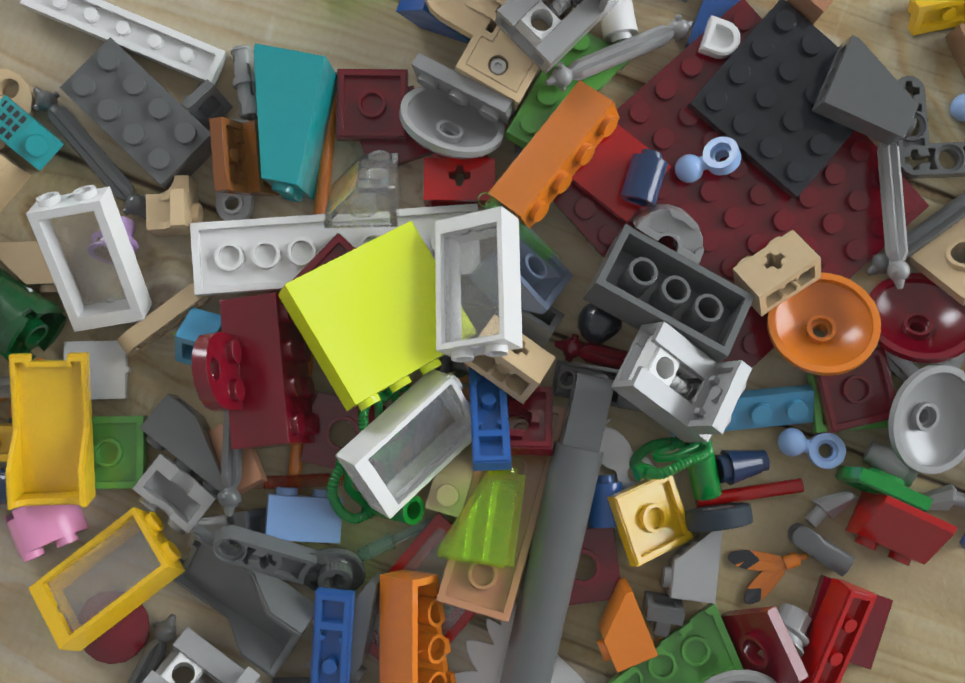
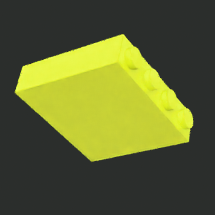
M412 221L286 283L278 294L346 411L351 410L357 405L363 411L381 400L378 393L387 388H390L392 393L412 382L409 377L411 374L420 370L424 376L442 365L439 358L445 354L436 351V261ZM463 308V340L473 339L479 333Z

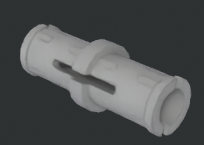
M248 45L235 46L230 52L235 74L232 85L237 90L240 108L239 115L243 120L258 119L253 47Z

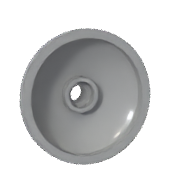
M423 86L408 92L402 99L399 110L402 126L414 141L431 152L450 158L472 159L493 152L502 142L505 133L504 122L498 120L497 123L485 119L478 113L479 109L469 104L463 107L454 103L448 98V93L438 88L435 91H431Z
M943 364L926 366L913 373L898 390L890 409L888 431L896 456L908 468L924 474H938L953 468L965 458V372L959 368Z

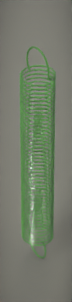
M494 198L489 201V205L487 204V206H482L485 210L486 208L490 209L489 206L492 204L491 201L493 200L494 203L496 202L497 205L499 204L504 208V206L497 202V200ZM519 222V224H522L521 226L519 225V239L521 238L523 243L527 246L529 245L531 250L535 253L537 252V255L543 260L545 259L546 263L549 264L547 259L553 252L554 254L557 253L554 250L550 251V246L545 242L543 243L542 239L538 236L534 237V232L527 229L526 225L522 222Z

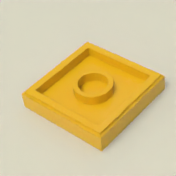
M673 475L661 480L645 479L607 497L630 566L638 567L694 539L692 532L688 531L686 526L685 510Z

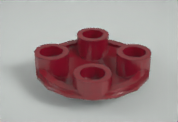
M117 590L103 592L89 600L79 616L82 625L125 592ZM141 604L85 647V652L96 661L107 664L123 663L136 656L150 639L149 617L144 606Z

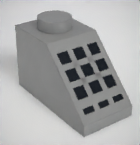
M723 530L700 532L694 539L688 541L669 557L668 566L663 565L661 587L665 588V593L670 598L715 604Z

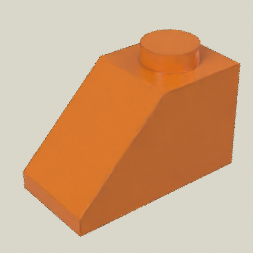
M624 577L618 580L598 623L603 638L596 641L604 661L612 659L617 673L658 656L633 591Z

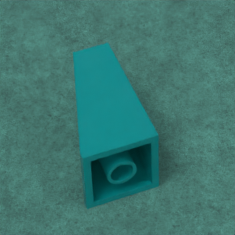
M255 43L253 51L261 178L272 186V191L280 193L282 199L301 203L302 198L313 200L324 141L337 92V73L326 56Z

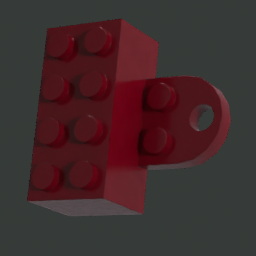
M276 292L219 300L222 332L199 335L194 343L191 370L196 392L206 408L212 411L229 412L232 449H265L315 443L314 435L318 431V422L316 415L312 413L311 398L314 397L315 393L312 378L309 377L308 362L311 361V350L279 298V293Z

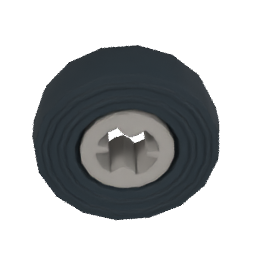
M736 502L690 509L685 512L686 526L690 532H712L749 525L753 522V514L749 503Z

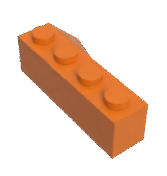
M579 80L488 192L492 199H496L505 209L516 216L519 222L526 225L528 229L535 222L541 221L546 216L549 205L555 197L565 192L570 186L572 176L581 165H586L592 159L595 148L602 139L610 136L616 129L620 117L614 101Z
M408 569L380 574L379 683H456L455 672L449 671L446 657L451 652L449 638L443 636L441 627L445 621L443 603L436 601L440 589L437 574Z

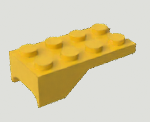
M70 352L66 356L67 360H32V353H13L8 355L12 436L5 471L7 510L39 505L73 504L79 505L81 508L87 507L96 497L89 352Z

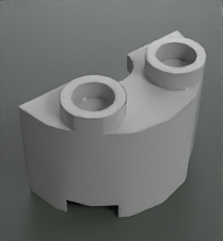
M656 204L655 207H648L641 211L633 220L637 229L657 241L663 236L673 237L672 246L675 247L677 253L697 264L700 263L704 253L703 236L698 224L683 209L670 204Z
M159 454L132 488L141 495L139 501L145 507L154 512H157L159 508L166 512L169 516V519L166 521L167 524L180 534L185 532L189 534L217 498L216 495L210 493L202 485L203 479L197 474L185 472L174 464L170 457Z

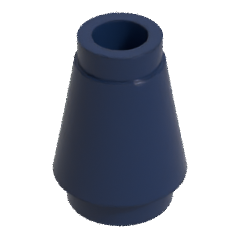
M722 450L720 454L715 455L721 484L733 485L763 471H768L770 468V460L765 450Z

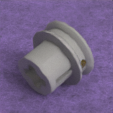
M782 603L778 610L799 656L802 657L804 653L802 647L809 644V640L804 634L812 619L802 609L788 603Z

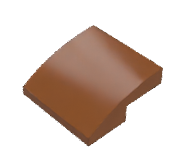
M225 117L210 118L215 192L250 196H280L279 193L272 191V186L261 178L258 121L242 123Z

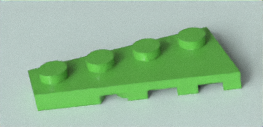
M588 32L559 62H563L564 66L568 67L574 60L608 47L611 44ZM630 60L581 81L596 91L602 90L611 81V78L619 70H622ZM557 64L546 74L542 71L506 131L505 138L522 148L527 146L579 82L578 80H572L565 91H560L559 87L555 85L547 86L545 80L551 76Z
M708 603L686 620L683 626H679L669 633L668 638L664 637L654 645L658 654L657 657L620 671L606 683H702L719 673L744 669L716 604Z

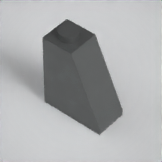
M852 35L839 46L812 111L891 146L902 139H907L911 135L917 123L914 115L919 104L862 40Z

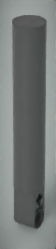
M578 372L575 374L560 440L554 441L552 456L549 462L499 683H551L603 458L604 452L600 451L613 394V389L611 388L613 380Z

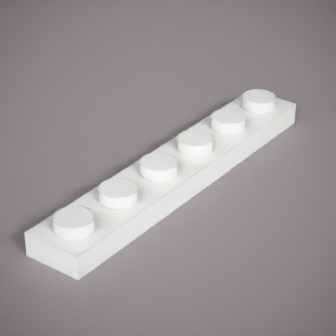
M103 0L20 1V4L25 9L105 42L111 37L126 51L198 81L205 82L208 79L214 86L228 58L224 50Z

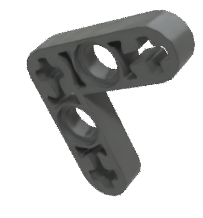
M914 76L902 77L898 82L903 88L906 87L907 92L913 93L912 98L919 104L914 118L917 119L916 135L909 136L907 139H902L896 143L900 150L902 176L905 179L965 177V142L930 143L924 84ZM946 151L952 154L955 160L952 169H945L940 165L938 160L940 152ZM909 156L913 160H924L928 157V163H921L912 169V165L906 164L905 159Z

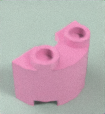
M73 504L23 506L12 511V514L4 516L18 555L22 557L24 563L46 554L44 547L55 542L57 548L66 546L79 540L77 533L89 529L81 507Z

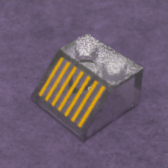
M377 150L369 154H362L331 185L324 218V228L398 227L401 194L398 153Z

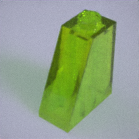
M511 467V470H488L438 547L437 558L512 569L514 567L526 475L518 474V469Z

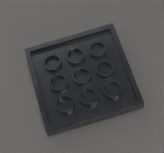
M779 0L687 105L690 110L721 137H730L735 140L740 153L792 199L797 198L855 131L812 111L839 47L785 0Z

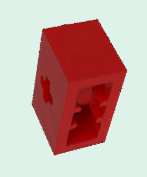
M436 153L432 154V158H424L423 200L425 207L477 204L478 207H482L491 198L486 193L495 185V158H488L487 154L472 159H456ZM459 173L464 174L465 180L462 186H457L455 181Z

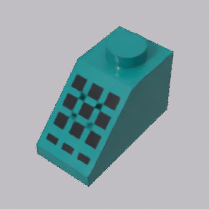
M7 95L3 96L0 100V139L41 171L64 145V142Z

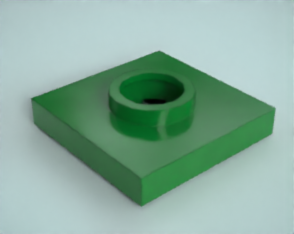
M839 465L835 474L836 480L860 491L889 495L923 512L929 511L933 501L932 498L905 487L906 482L876 468L870 467L868 470L864 467Z

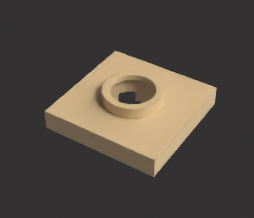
M965 218L910 256V264L963 306L965 305V264L955 261L951 256L957 254L959 249L965 248Z

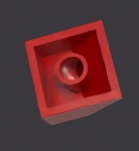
M862 491L845 531L856 535L854 542L876 551L877 546H880L890 551L887 556L888 558L909 566L911 561L925 565L955 534L957 527L889 495Z

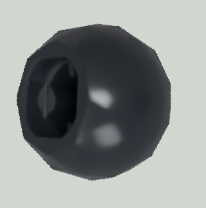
M589 303L583 307L578 315L577 327L581 336L589 343L600 345L611 339L622 329L623 321Z

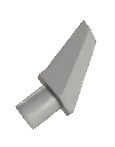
M953 484L923 494L933 499L929 510L949 511L952 506L965 508V493L957 492Z
M846 490L813 499L815 508L805 517V520L816 528L826 517L833 520L860 498L851 491Z

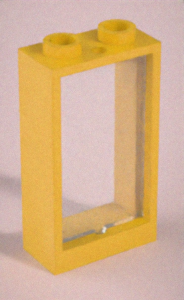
M133 507L28 587L59 650L80 652L185 572L179 560L182 557L181 553L172 541L167 540L162 531L165 528L164 523L155 512H148Z

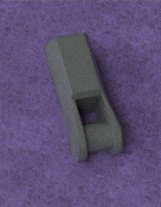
M795 523L789 527L788 538L792 543L843 577L851 568L855 558L801 523Z

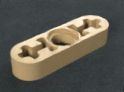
M192 283L147 315L144 320L139 321L118 338L117 342L128 356H133L184 321L191 307L200 309L211 300L213 295H194V283Z

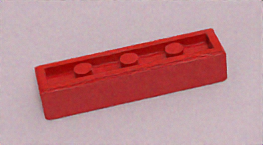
M833 578L807 637L809 644L803 647L804 653L800 658L808 673V677L800 683L841 682L876 601L877 594L841 579Z

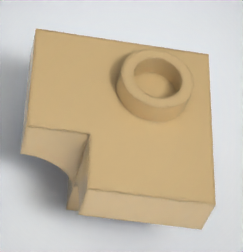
M189 175L174 176L171 187L163 193L146 194V230L156 236L191 235L190 223L203 222V208L201 203H198V183Z

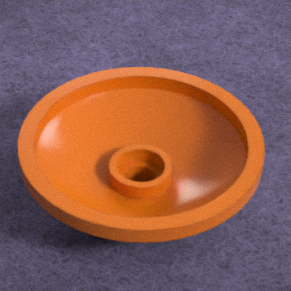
M821 273L820 279L768 312L767 329L774 348L788 363L807 373L831 376L852 371L870 357L880 338L881 319L873 299L861 286L840 275ZM821 330L824 332L825 336L818 337L813 333V331Z

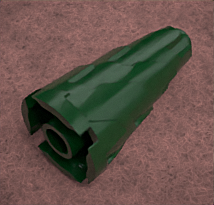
M0 268V354L9 361L8 355L13 353H32L31 350L37 346L45 351L57 339L64 328L66 317L61 312L65 311L54 301L47 300L23 281L14 279ZM32 353V359L36 358L37 356Z

